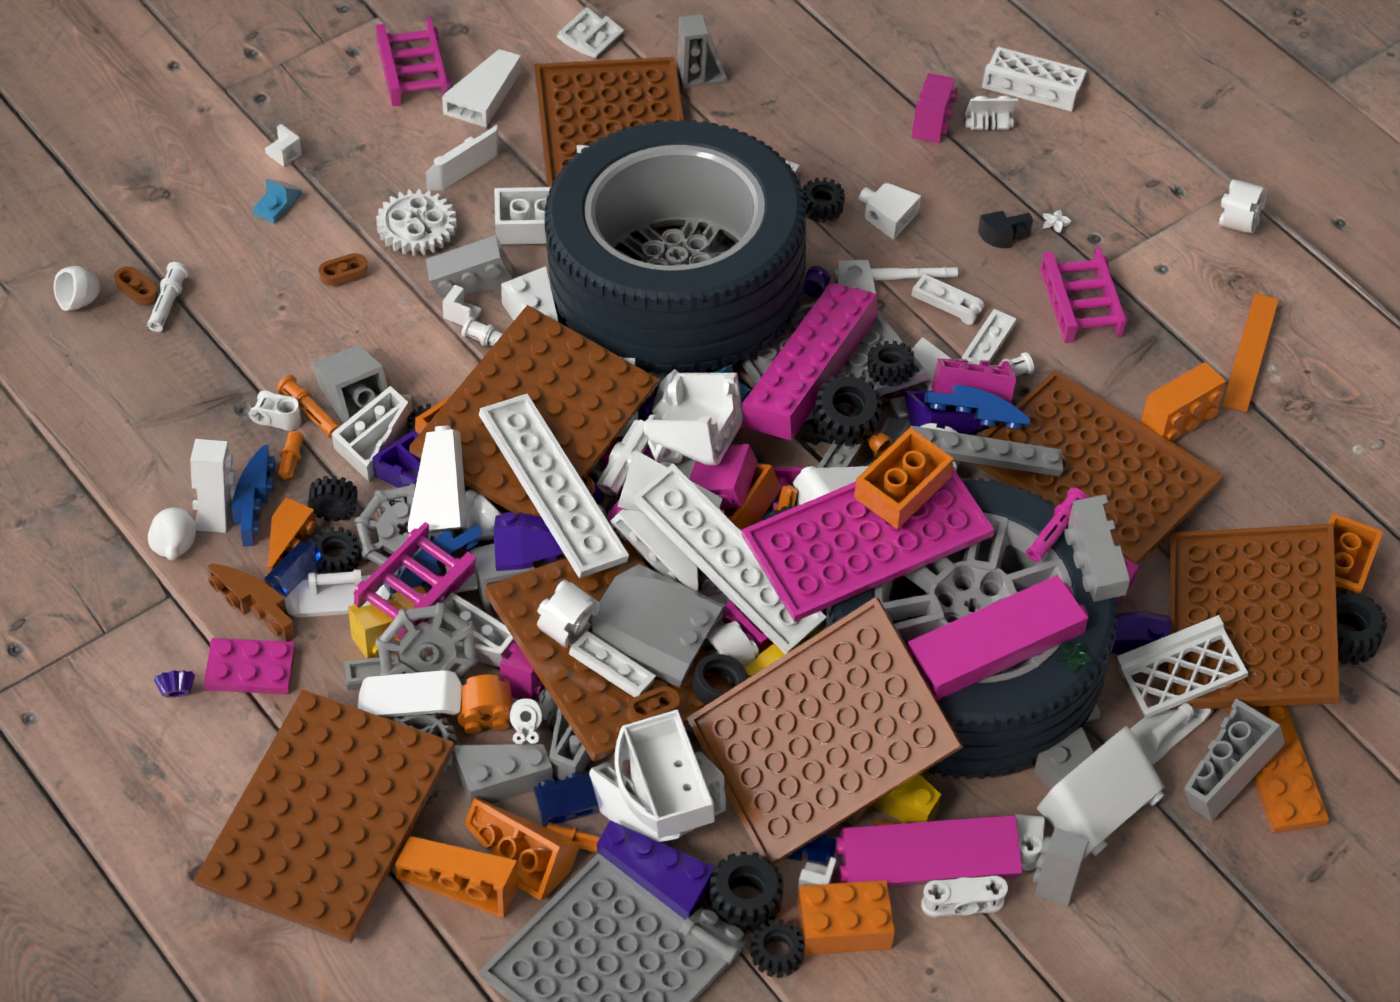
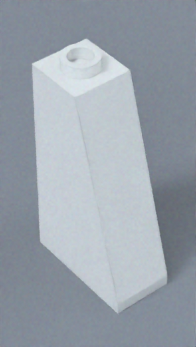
M501 49L497 50L443 95V114L487 128L521 73V56Z
M451 426L435 427L434 432L426 433L408 523L409 533L414 528L418 529L424 522L429 524V532L446 531L448 529H468L461 436L459 431L451 430Z
M634 451L618 507L642 511L632 501L633 497L667 467L640 452ZM692 482L724 514V510L720 509L722 498Z

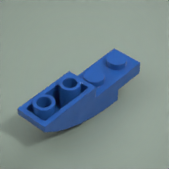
M955 384L951 387V394L925 393L924 403L931 404L930 409L946 410V406L956 407V412L972 413V409H975L974 420H981L980 425L996 427V422L1006 423V428L1021 430L1022 425L1030 424V419L1018 408L1002 398L980 389Z
M263 445L248 462L234 492L231 508L234 525H241L243 546H254V538L260 534L259 519H256V514H261V503H268V494L273 493L274 481L273 477H270V472H275V456H270L269 445Z
M478 525L453 538L448 529L432 539L431 542L452 557H455L453 551L463 547L466 551L478 544L477 537L481 536L482 532ZM420 549L413 557L414 560L435 575L441 572L436 562L438 559L425 550ZM406 567L398 576V579L411 588L422 583L423 587L429 585L428 582ZM392 588V590H391V592H390V596H389L391 599H392V597H391L392 594H393V593H397V591H396L395 589H393V588Z

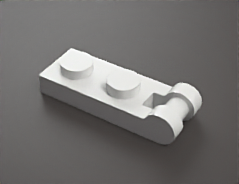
M926 274L922 275L912 289L911 296L959 317L967 325L973 324L977 318L976 314L981 313L985 307L981 299Z

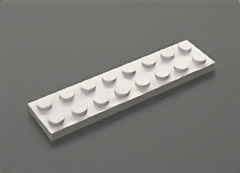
M524 394L480 408V418L578 577L582 578L627 562L629 554L529 395Z
M673 463L633 497L632 501L785 655L825 621L826 616L821 611L796 622L793 621L743 539L742 532Z

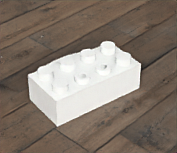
M678 709L622 726L615 750L616 777L623 800L636 818L655 831L659 839L715 822L713 802ZM624 760H630L633 786L641 802L646 806V811L637 805L625 788L622 776V762Z

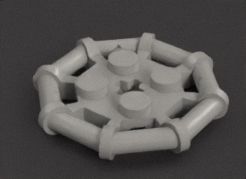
M410 483V486L375 491L374 497L359 517L355 518L354 525L358 530L362 548L361 556L364 559H369L381 566L388 558L380 552L385 550L393 554L407 540L409 534L404 533L400 535L399 527L408 526L416 484ZM407 497V503L397 502L393 506H390L388 502L390 500ZM381 506L385 512L378 521L370 520ZM449 530L453 538H455V534L452 530ZM369 531H377L379 542L371 543ZM445 531L429 532L428 540L431 541ZM419 548V549L414 553V556H415V555L419 552V550L422 549V548ZM402 565L393 575L399 576L405 566Z
M442 603L409 610L402 608L384 633L376 638L375 642L378 646L382 671L380 676L397 675L404 671L406 673L449 671L455 663H458L460 665L454 672L461 681L479 661V658L476 656L473 636L475 627L472 622H466L446 609ZM433 617L431 624L422 622L415 626L412 621ZM442 619L455 627L456 630L450 633L440 627ZM405 625L408 632L400 642L393 640ZM463 639L465 653H456L455 642ZM423 648H432L434 653L432 656L429 654L425 657L421 656ZM390 651H399V663L392 665Z

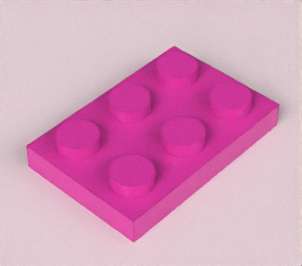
M211 638L204 679L205 690L289 694L295 642Z

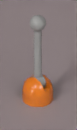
M842 405L839 408V412L842 415L854 416L847 405ZM883 432L871 433L869 438V446L877 455L886 451L892 442V439Z

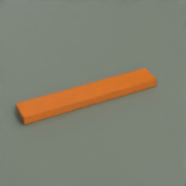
M1254 293L1222 406L1247 413L1279 299Z

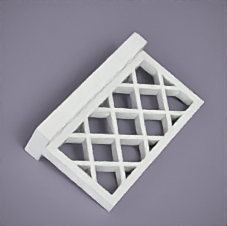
M997 47L990 64H987L985 68L982 88L1072 112L1086 70ZM1000 56L1006 57V58H1009V59H1008V60H1003ZM1023 63H1029L1032 65L1025 66ZM1016 65L1018 68L1011 69L1009 66ZM1038 71L1040 74L1034 75L1032 72ZM1071 74L1078 77L1070 78L1068 75ZM1061 77L1063 80L1056 81L1054 78Z
M1219 615L1117 656L1118 670L1122 678H1125L1145 719L1248 677V672L1226 634L1224 624ZM1222 639L1225 645L1222 654L1208 650L1210 643ZM1190 651L1201 654L1197 664L1184 661V655ZM1205 656L1219 660L1216 670L1201 666ZM1225 661L1236 665L1238 672L1229 675L1220 672ZM1164 662L1175 664L1172 674L1157 671L1159 664ZM1180 666L1194 670L1190 681L1176 677ZM1139 672L1150 675L1146 685L1134 682L1131 676ZM1198 672L1213 676L1211 682L1206 685L1195 683ZM1154 676L1168 680L1164 691L1150 687ZM1173 682L1187 686L1185 693L1179 696L1169 693ZM1147 693L1160 696L1159 704L1148 708L1144 702Z

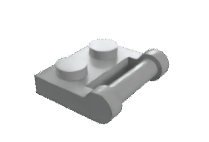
M702 907L684 921L679 931L686 937L690 935L723 956L722 960L729 964L744 950L750 940L748 936L743 934L741 929L725 923L718 918L716 913Z

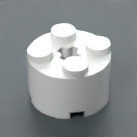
M1232 179L1229 194L1225 193L1221 202V208H1225L1220 217L1219 226L1254 234L1261 220L1259 216L1261 209L1265 207L1267 189L1259 185Z
M563 580L557 586L553 597L550 600L545 599L539 606L537 612L541 616L537 626L559 644L568 648V644L572 646L586 630L588 631L591 626L588 620L591 614L596 617L600 603L573 583Z
M736 621L711 631L702 645L709 655H728L735 658L743 667L755 661V656L759 654L755 642L747 638ZM722 674L729 684L733 683L732 679Z

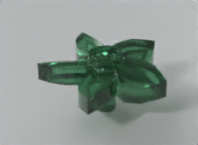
M1062 641V649L1065 653L1060 654L1056 661H1069V668L1073 672L1078 669L1079 664L1087 665L1091 663L1092 660L1089 655L1083 652L1084 643H1077L1073 648L1070 644Z

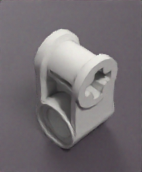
M260 391L255 407L249 411L250 419L259 425L292 431L299 428L302 423L299 404L295 398L274 394L269 391Z
M1015 814L1022 870L1031 871L1036 869L1043 845L1044 816Z

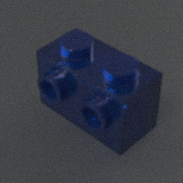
M582 772L567 775L565 780L555 782L554 779H549L538 783V787H534V798L543 827H547L549 822L558 824L598 813V802L589 773L584 775Z

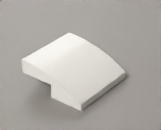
M586 7L558 32L557 38L576 51L596 58L624 30L609 17L605 16L601 19Z

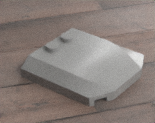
M638 564L615 576L599 602L600 607L596 617L591 616L590 624L594 636L630 658L656 677L680 688L691 669L695 657L710 631L714 629L726 605Z

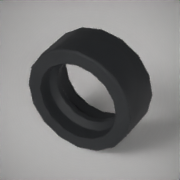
M712 654L705 656L698 663L692 679V691L698 700L704 705H708L728 691H721L711 687L704 679L705 674L710 672L722 673L732 679L735 686L748 679L747 672L740 662L728 655Z

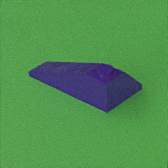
M932 390L906 391L905 393L911 426L920 427L925 424L934 423L937 424V428L945 429V426L961 434H968L986 427L980 425L981 420H974L975 409H972V413L956 412V407L946 406V410L930 409L931 404L924 403V397L926 392H933Z
M512 512L496 515L494 523L496 571L525 569L533 567V561L547 558L549 563L557 561V557L564 554L542 517L524 513L514 514Z
M1145 611L1118 613L1117 630L1111 653L1122 655L1169 636L1171 627L1169 616Z

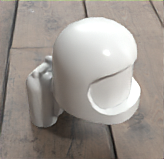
M520 699L513 704L510 711L511 724L517 730V733L513 736V741L516 744H523L528 740L529 743L536 744L540 740V735L536 732V729L542 722V711L534 700Z

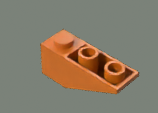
M285 498L272 515L268 568L270 582L273 583L279 575H283L286 572L289 561L294 555L299 554L303 542L314 533L317 525L314 509L289 498Z

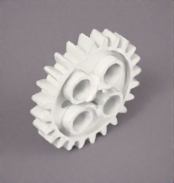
M420 189L417 190L416 194L408 190L405 196L398 192L397 199L390 196V203L383 202V208L378 209L379 215L376 216L377 233H380L381 240H385L386 246L393 244V251L402 248V254H406L408 250H411L413 256H415L417 251H421L425 255L426 249L434 253L435 246L444 248L443 241L450 243V236L455 235V229L457 228L456 212L453 211V205H447L446 198L440 200V194L438 193L432 197L430 190L425 194H421Z

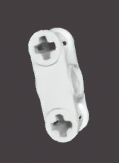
M999 876L933 880L927 883L924 888L921 908L930 917L995 913L1004 906V897L1007 894L1008 885Z

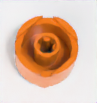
M490 674L466 679L467 684L462 686L460 711L457 713L458 722L465 729V733L470 735L478 734L482 729L493 728L495 731L507 730L510 727V711L513 706L510 681L506 678L505 682L500 681L498 675Z

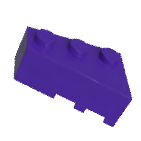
M415 430L372 457L375 477L397 488L410 486V483H417L421 459L409 452V446L419 435Z

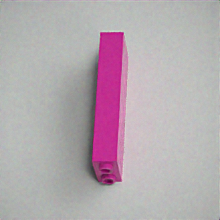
M1056 575L908 641L907 648L936 699L939 700L1084 634L1088 614L1084 606L1079 605L1074 599L1070 586L1067 583H1063L1061 578Z
M1016 815L843 828L840 837H836L837 853L842 854L843 866H839L841 883L887 880V887L890 888L926 885L933 880H951L962 877L999 876L1003 879L1017 878L1023 873Z

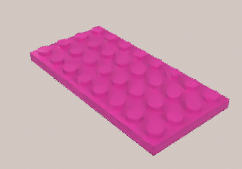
M952 468L951 478L899 529L893 527L854 498L856 482H853L742 529V537L789 615L796 622L994 535V528L954 468Z

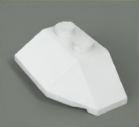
M621 510L610 521L611 525L617 529L620 537L624 541L628 540L635 547L651 570L695 591L698 590L697 565L643 511Z
M605 762L591 768L589 775L600 812L609 818V821H614L658 842L676 839L693 831V829L659 839L657 833L636 818L624 802L617 783L614 766ZM622 771L627 792L637 805L646 811V806L641 802L634 789L631 775Z

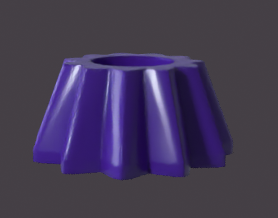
M172 670L156 675L154 682L162 696L166 698L182 697L191 693L195 674H193V671Z

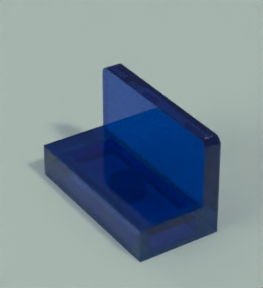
M309 540L305 544L300 541L264 578L266 584L287 597L308 573L323 560L316 542Z

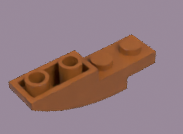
M215 563L208 566L210 586L216 592L220 591L225 596L231 608H237L243 615L252 611L258 620L263 619L267 623L270 632L275 637L280 636L285 642L295 638L293 621L287 616L285 598L276 590L241 570Z

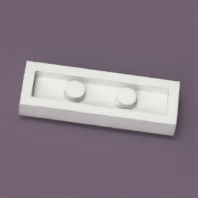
M993 309L961 359H966L969 364L979 365L980 360H988L990 364L1014 328L1017 318Z
M587 630L570 647L569 655L633 697L645 693L654 683L656 677L654 674Z

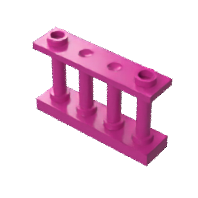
M431 17L426 18L427 30L391 35V32H386L385 24L375 25L377 46L392 107L401 105V95H405L406 92L440 88L443 96L448 91L447 89H451L450 75H445L437 40H439L437 26L433 27ZM427 39L430 45L395 51V48H390L393 47V44ZM431 55L434 61L402 67L394 65V63H397V60ZM436 72L438 77L437 79L408 83L398 81V79H401V76Z
M1101 247L1095 248L1093 260L1069 263L1056 261L1053 252L1043 253L1040 271L1064 343L1074 342L1076 332L1079 329L1110 325L1114 326L1117 337H1122L1124 327L1128 325L1127 313L1122 310L1108 270V258L1103 255ZM1094 270L1097 277L1096 279L1066 282L1065 279L1062 280L1061 273ZM1101 288L1103 297L1072 300L1067 296L1068 291ZM1107 307L1110 316L1078 319V317L1074 316L1073 310Z
M424 522L418 529L414 528L409 533L407 540L365 582L361 581L356 586L353 592L354 604L360 608L368 601L389 617L395 619L399 614V609L376 594L385 583L414 603L412 609L443 603L451 592L455 593L475 573L477 557L467 552L461 559H455L428 540L429 524ZM419 548H422L450 569L444 576L438 577L411 558V556ZM404 565L432 585V589L427 594H420L393 574ZM430 618L412 621L417 626L419 623L427 622ZM405 625L397 633L399 640L408 632Z

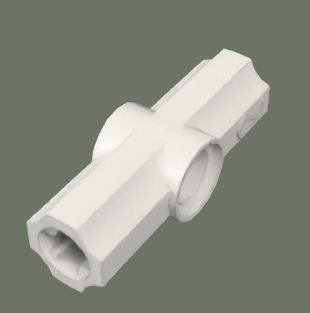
M634 420L622 442H618L611 451L609 464L597 482V487L604 494L611 497L618 496L624 486L634 451L643 454L647 447L649 437L644 433L645 421Z

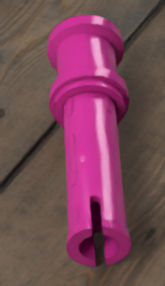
M1071 488L1067 492L1068 497L1064 502L1054 508V517L1026 550V554L1031 560L1040 562L1068 526L1073 501H1076V498L1079 500L1089 498L1083 491ZM1053 530L1054 532L1052 533V535H1051V536L1048 538V540L1044 543L1043 541L1046 539V537H1047V536L1050 534V532Z

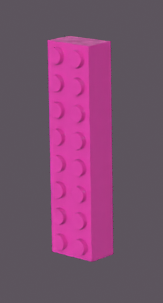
M830 282L742 403L744 428L792 441L813 411L821 385L824 382L827 383L828 379L832 376L836 378L878 318L877 294Z

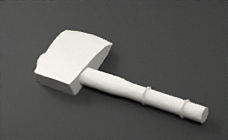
M868 260L839 261L838 269L834 270V281H837V284L860 288L861 290L876 294L873 280L918 279L923 274L933 278L945 279V277H958V268L870 269Z

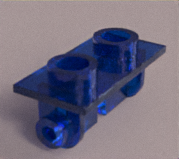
M823 834L787 856L786 859L801 861L802 853L807 852V862L827 866L830 858H834L836 839Z

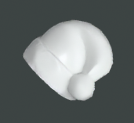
M80 266L65 267L55 276V298L61 309L65 311H74L89 305L97 298L100 292V281L97 275Z
M475 490L467 491L465 498L468 529H463V531L466 532L478 525L482 532V535L477 537L478 541L494 540L496 515H501V513L487 497L477 493Z
M171 507L160 511L155 515L149 529L148 544L150 548L158 555L167 557L168 560H175L178 556L187 552L193 545L196 536L195 522L188 512L181 508Z

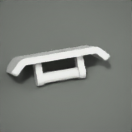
M498 125L475 139L472 137L464 140V143L445 155L435 158V164L426 171L427 189L443 191L494 159L498 154Z
M361 569L354 570V572L308 573L309 580H296L288 576L282 580V597L285 598L286 610L289 615L297 618L349 614L348 606L354 605V589L361 581L365 582L371 575L361 576ZM385 583L376 594L388 600L390 586ZM367 601L363 606L370 605V603Z
M446 670L367 677L363 680L359 692L358 709L381 717H387L388 719L397 718V716L433 715L435 713L455 715L460 711L462 684L455 672Z
M1183 703L1178 707V710L1168 709L1146 719L1144 717L1130 730L1137 737L1151 764L1154 765L1199 728L1212 714L1213 708L1193 709L1188 703Z

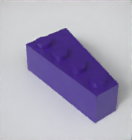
M611 820L597 842V854L602 855L685 920L702 906L709 893L710 879L715 868L712 865Z

